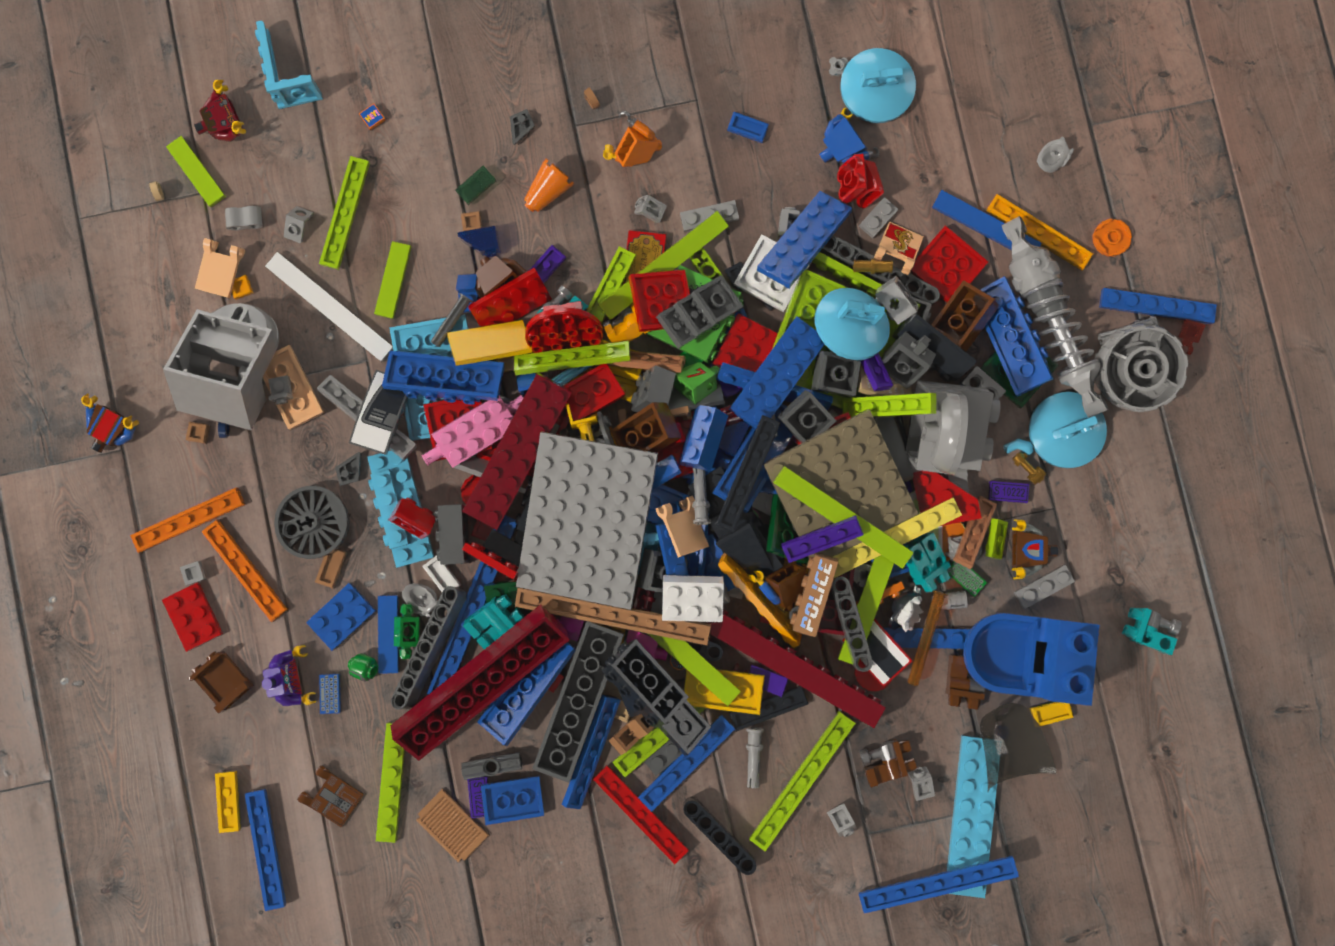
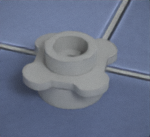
M845 57L841 59L830 58L829 63L831 67L829 74L832 76H842L848 60Z

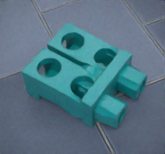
M934 532L925 533L905 546L914 552L906 565L914 579L915 585H921L925 592H932L937 589L934 581L935 578L938 583H943L950 579L947 569L951 565L949 562H946V557Z
M506 594L499 598L495 596L490 602L466 618L463 627L474 639L477 637L476 641L483 649H486L522 620L524 614L519 608H516L511 613L507 610L512 601Z

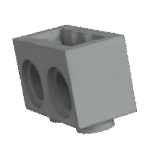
M978 366L972 368L958 384L970 386L969 380L974 379L977 382V387L986 388L994 394L993 399L999 400L1006 391Z

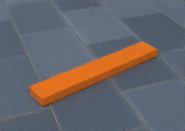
M236 487L130 536L137 552L141 553L245 506V502L239 489Z
M216 519L201 531L271 622L288 610L219 520Z

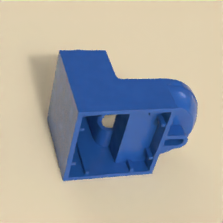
M996 612V614L982 618L970 629L964 643V662L971 677L980 686L990 691L1039 697L1053 702L1092 706L1100 625ZM1036 641L1047 642L1044 657V674L1033 672Z

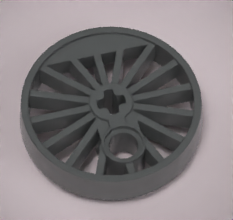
M305 486L289 493L278 506L274 520L275 533L280 544L292 555L305 559L322 558L332 554L345 541L350 525L349 513L344 502L332 491L319 486ZM316 491H321L322 495L316 506ZM306 492H310V507L304 495ZM296 497H300L304 510L294 501ZM327 498L329 503L323 508V505ZM289 504H291L301 514V516L287 511L286 509L289 506ZM284 514L295 518L290 521H283ZM333 516H334L335 519H336V520H326V519H329V518H331V517H333ZM324 524H338L340 531L327 527ZM296 525L297 532L292 535L291 528ZM324 530L339 535L337 541L335 542ZM321 535L332 545L328 550H326ZM285 537L292 538V540L288 543ZM303 537L300 547L296 551L293 546ZM310 538L309 555H305L303 553ZM316 540L322 553L315 554Z

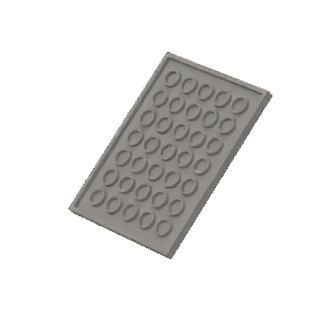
M540 432L516 587L631 610L658 453Z

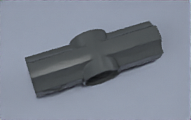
M520 752L490 756L484 759L461 763L464 780L494 776L499 773L523 769ZM489 761L495 762L497 769L494 771L490 770L487 763Z

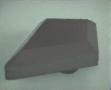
M527 109L510 116L513 145H516L535 127Z
M360 452L335 467L340 486L359 481Z

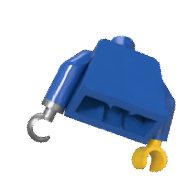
M843 108L841 114H838L829 121L824 133L825 138L823 139L827 148L819 153L825 163L835 157L837 162L844 164L854 154L863 153L864 160L879 156V149L877 147L873 148L876 151V155L872 151L866 150L868 148L849 122L853 114L851 113L849 116L844 114L847 108Z

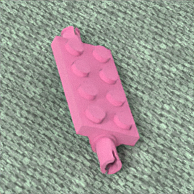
M500 395L498 401L487 400L432 433L431 435L437 443L436 447L421 455L427 466L441 457H446L453 468L501 439L513 418V413L517 411L521 404L520 402L523 400L522 395L507 404L503 402Z

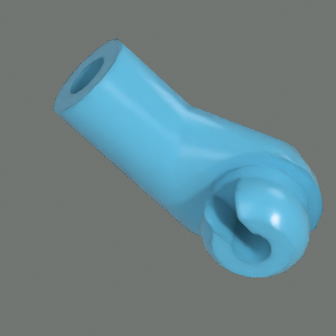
M1016 439L1003 445L1007 454L1017 449L1022 450L1026 455L1033 453L1032 443L1023 439Z

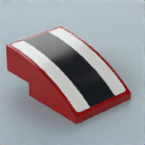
M874 618L867 637V644L873 662L871 669L868 671L884 687L912 662V659ZM861 657L859 661L866 667L867 659Z

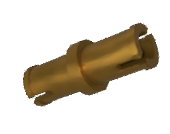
M854 260L853 272H871V274H875V272L892 273L893 260Z

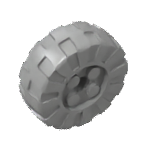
M1137 323L1117 329L1116 332L1108 335L1100 344L1101 348L1094 357L1101 364V368L1095 378L1097 388L1101 390L1103 396L1113 405L1128 411L1147 412L1167 405L1176 397L1177 392L1183 388L1187 379L1186 368L1188 367L1187 354H1184L1182 343L1166 329L1153 324Z

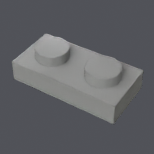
M884 197L858 227L873 239L894 216L898 208Z

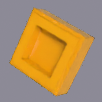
M247 275L235 278L232 288V295L235 300L254 294Z

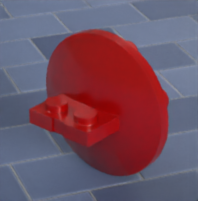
M581 301L543 306V312L535 315L525 328L526 343L529 347L532 346L534 353L599 345L603 339L601 322L593 314L583 310Z

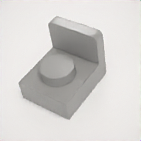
M650 195L642 196L635 203L636 209L634 214L643 215L656 223H660L667 205Z
M794 207L781 209L778 236H783L791 226L792 220L790 219H797L800 211Z
M289 376L268 379L271 396H269L270 401L276 402L278 405L288 403L287 400L293 399Z
M926 766L917 767V769L908 772L916 801L935 796L932 776Z
M844 803L827 812L839 837H848L855 832L854 830L857 827Z

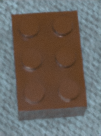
M963 280L931 326L967 352L999 305L993 297Z
M652 402L611 430L617 446L654 453L660 452L682 438L666 402Z

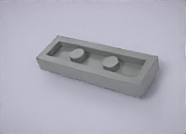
M735 200L680 212L683 231H692L716 211L720 213L726 223L739 220Z
M1062 565L1014 591V594L1021 607L1026 609L1075 581L1067 566Z

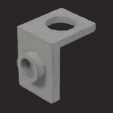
M298 206L286 214L284 237L302 243L305 222L314 213ZM296 213H304L305 216H300Z
M914 298L916 303L920 304L919 308L923 309L920 317L928 322L931 313H929L931 304Z

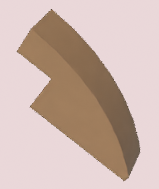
M639 714L628 721L608 741L620 755H623L639 739L650 733L654 727L645 721V717L642 714Z

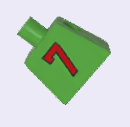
M701 362L684 367L681 373L674 372L676 373L673 383L674 388L691 402L697 404L717 389L716 378L719 367L715 365L707 368Z

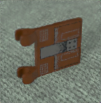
M321 765L317 768L315 774L326 781L313 799L308 793L303 791L297 800L342 827L364 794Z

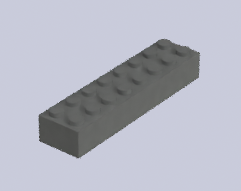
M586 622L533 765V770L568 783L570 782L607 683L602 669L606 666L605 661L611 655L615 656L618 653L617 648L621 645L625 632L604 624Z

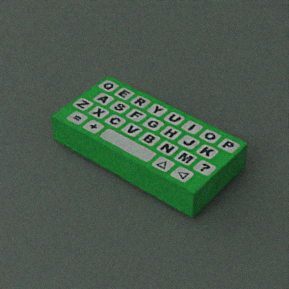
M955 561L947 569L949 576L972 597H975L987 584L973 569H969Z

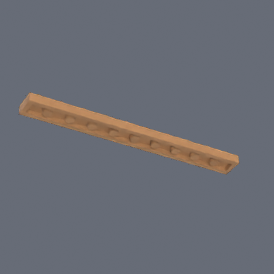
M517 588L515 607L534 610L542 604L551 614L703 645L708 644L711 624L697 621H662V614L633 608L629 610Z

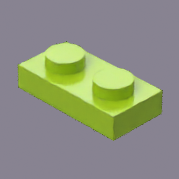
M991 519L988 529V542L985 546L986 557L1002 560L1008 522L1000 519Z

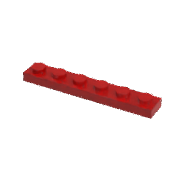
M608 765L593 778L601 789L674 864L689 851L678 837L643 804L638 796Z

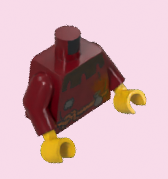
M215 80L213 82V92L203 105V108L199 110L203 120L194 124V127L199 135L208 131L214 139L232 142L240 134L246 133L242 126L244 122H240L232 101L226 94H223V92L228 91V86L222 85L224 80Z

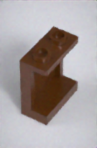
M225 651L211 653L206 658L207 662L204 665L200 664L191 671L193 674L189 677V680L196 681L215 703L216 706L213 708L218 714L225 712L254 686Z

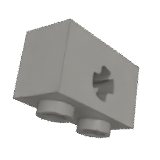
M897 276L877 288L875 294L877 302L881 306L884 305L889 318L892 321L895 320L897 324H900L918 311L919 305ZM895 299V301H896V299H897V300H899V303H897V302L893 303L892 300Z

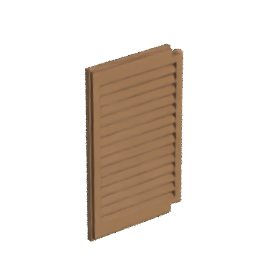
M443 788L418 813L420 818L416 820L457 862H460L461 858L465 861L489 836Z

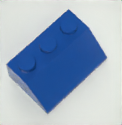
M703 405L695 409L678 465L711 471L727 422V414L715 407Z

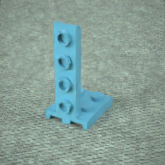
M257 21L255 35L257 40L260 41L258 51L264 62L261 63L262 71L267 80H264L267 93H270L272 100L277 103L278 109L322 100V93L311 75H300L297 78L279 81L270 32L266 29L263 21Z

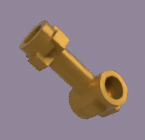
M1021 451L1012 458L1016 466L1021 465L1029 473L1027 478L1034 485L1042 482L1046 475L1044 470L1039 466L1035 469L1026 460L1028 456Z

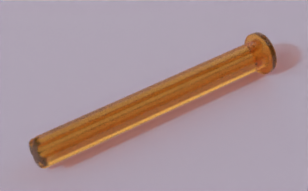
M935 590L932 591L934 592L933 599L908 678V683L914 686L919 685L945 596H948V594Z

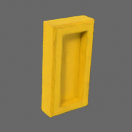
M1049 702L1030 707L1035 727L1074 718L1070 703Z

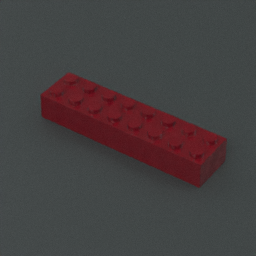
M539 372L536 374L462 512L496 530L498 529L537 457L540 432H551L573 391Z

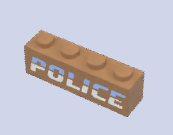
M815 553L813 557H809L807 568H810L808 576L804 575L801 583V586L804 587L803 593L798 594L795 604L798 606L797 613L793 612L790 624H793V631L816 637L837 569V558L820 553Z

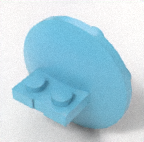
M873 48L860 52L848 62L841 77L840 91L846 107L856 117L870 123H886L900 117L909 108L915 95L916 80L911 66L901 55L888 49Z
M853 288L833 290L823 297L815 312V326L819 337L831 351L840 357L851 360H865L878 354L888 341L890 326L885 313V307H882L873 297L863 291Z
M1061 392L1049 396L1035 408L1031 416L1029 437L1033 448L1044 461L1060 468L1083 466L1096 458L1105 444L1107 425L1103 413L1089 418L1084 411L1082 395L1079 393Z

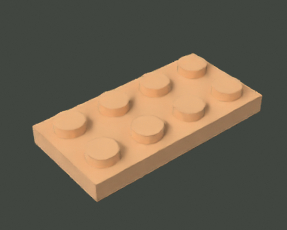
M287 345L275 352L263 375V380L270 392L268 379L289 376L293 399L287 400L288 403L276 404L287 428L292 430L325 412L292 346Z

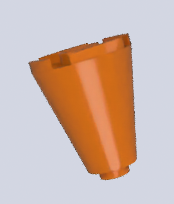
M547 158L543 161L524 198L526 201L525 206L532 212L535 210L537 212L541 211L575 184L573 181L569 183L567 181L569 177L553 163L548 165L547 162L549 160Z

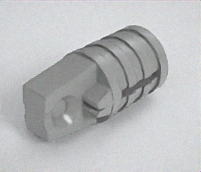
M947 592L931 596L932 609L950 610L967 608L966 592Z

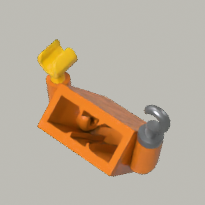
M620 112V119L622 114L628 116L627 122L630 123V127L627 128L615 152L612 145H605L603 157L606 160L614 158L615 161L621 163L622 167H632L637 164L647 163L655 151L662 149V142L655 137L652 129L638 119H632L629 112Z

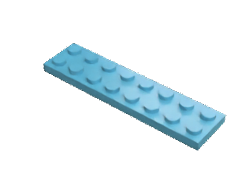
M961 735L947 871L989 861L1001 740ZM986 885L949 894L985 898Z

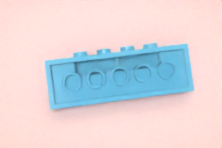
M391 450L388 451L387 455L380 453L367 457L372 473L368 483L371 491H375L376 498H373L374 506L380 510L381 516L378 517L379 525L381 528L384 527L386 535H383V541L385 546H389L392 550L396 568L434 558L429 535L421 540L388 521L399 500L402 498H410L416 502V506L422 508L409 458L407 457L405 460H402Z

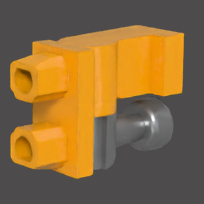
M631 303L630 306L621 311V316L613 322L610 320L603 322L604 329L611 343L630 342L643 333L639 332L634 303Z

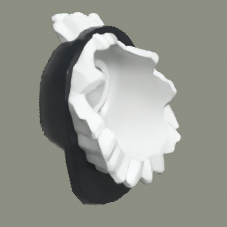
M916 585L913 591L903 592L893 601L891 607L893 615L889 620L890 629L896 630L902 625L905 632L908 630L912 631L914 623L920 622L919 614L924 611L920 608L922 601L921 590Z

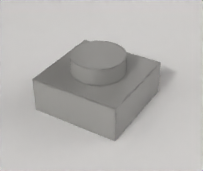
M201 561L180 567L185 586L206 580Z

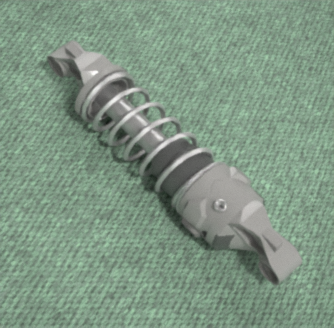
M1020 216L1003 224V232L1007 239L1012 241V260L1008 268L1013 276V286L1016 292H1020L1022 298L1028 300L1029 305L1027 308H1031L1033 314L1037 315L1033 321L1049 323L1050 326L1040 331L1039 335L1042 336L1053 332L1056 340L1048 343L1045 348L1049 349L1059 345L1062 353L1053 357L1051 362L1065 359L1068 365L1057 372L1060 383L1073 387L1082 395V405L1089 418L1107 411L1108 407L1101 394L1098 395L1094 391V380L1101 368V364L1097 359L1084 363V360L1094 353L1093 349L1078 350V347L1087 341L1088 336L1072 337L1071 335L1081 327L1082 323L1070 322L1066 324L1065 322L1075 314L1076 310L1068 308L1066 304L1070 297L1064 295L1062 291L1063 282H1061V270L1057 261L1052 259L1047 248L1031 245L1025 239L1027 228ZM1066 312H1071L1066 317H1063V315H1065ZM1075 325H1077V326H1076L1075 328H1073L1071 331H1070L1069 328H1068V327H1070V326H1075ZM1083 339L1079 343L1075 344V340ZM1088 353V354L1085 355L1084 357H1081V355H1080V354Z

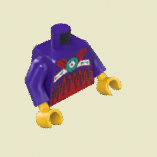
M305 645L296 646L293 651L288 650L274 655L269 663V667L263 670L264 679L262 687L266 690L268 698H275L282 706L301 705L302 702L305 705H310L317 702L310 701L309 696L316 694L315 692L307 693L303 697L300 696L302 691L296 660L293 657H306L308 653H300L301 648L306 647Z

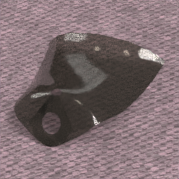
M1006 703L982 718L980 731L986 758L988 791L997 783L1015 777L1039 773H1057L1046 738L1039 724L1025 706L1017 703ZM1007 707L1009 708L1008 712L999 715V712L1002 709ZM1002 721V724L998 726L996 722Z

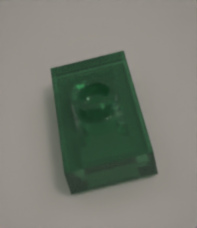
M483 165L455 191L469 206L494 184L496 179Z

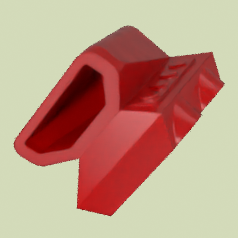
M863 153L854 154L839 167L837 180L841 186L838 196L844 204L847 205L856 199L858 207L867 208L884 194V187L876 163L864 160Z

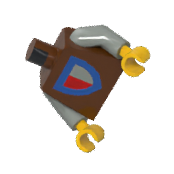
M1014 519L1017 522V527H1012V530H1014L1012 531V571H1016V577H1013L1014 580L1023 579L1041 570L1043 565L1048 563V556H1058L1057 545H1048V537L1043 536L1042 531L1020 519Z

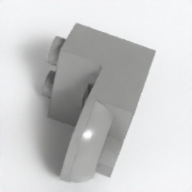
M243 303L228 304L216 309L212 313L196 310L163 369L177 411L252 430L266 402L262 378L279 344L277 325L265 311L256 306ZM215 360L240 367L238 377L211 371V361Z
M917 380L915 394L936 393V414L911 415L905 450L911 464L916 470L955 475L959 468L980 471L982 460L990 461L992 457L993 438L986 436L989 422L997 423L1000 401L993 399L994 394L986 388Z

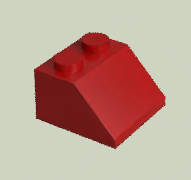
M402 498L399 500L388 521L422 540L430 534L435 522V516L431 510L416 506L414 500Z

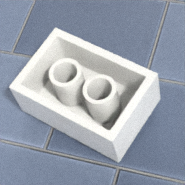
M663 575L662 621L722 622L723 577Z

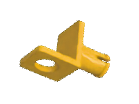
M566 404L572 430L579 429L581 439L587 440L586 437L588 436L589 441L595 442L591 426L598 424L597 417L593 416L573 421L570 406Z

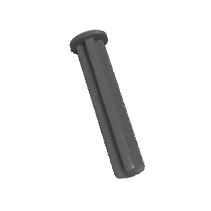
M461 293L459 294L460 298L431 340L437 347H441L447 338V333L451 332L469 303H473L472 300Z

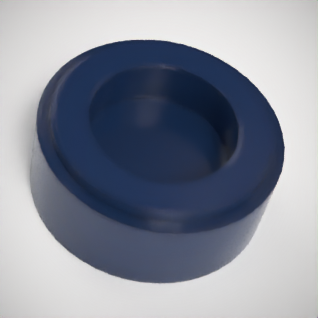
M218 422L219 438H228L230 425Z

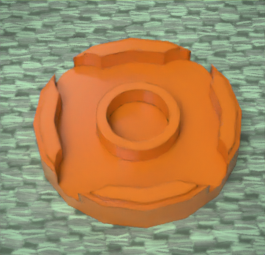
M1107 219L1095 228L1093 244L1102 255L1116 257L1130 247L1132 233L1125 222Z

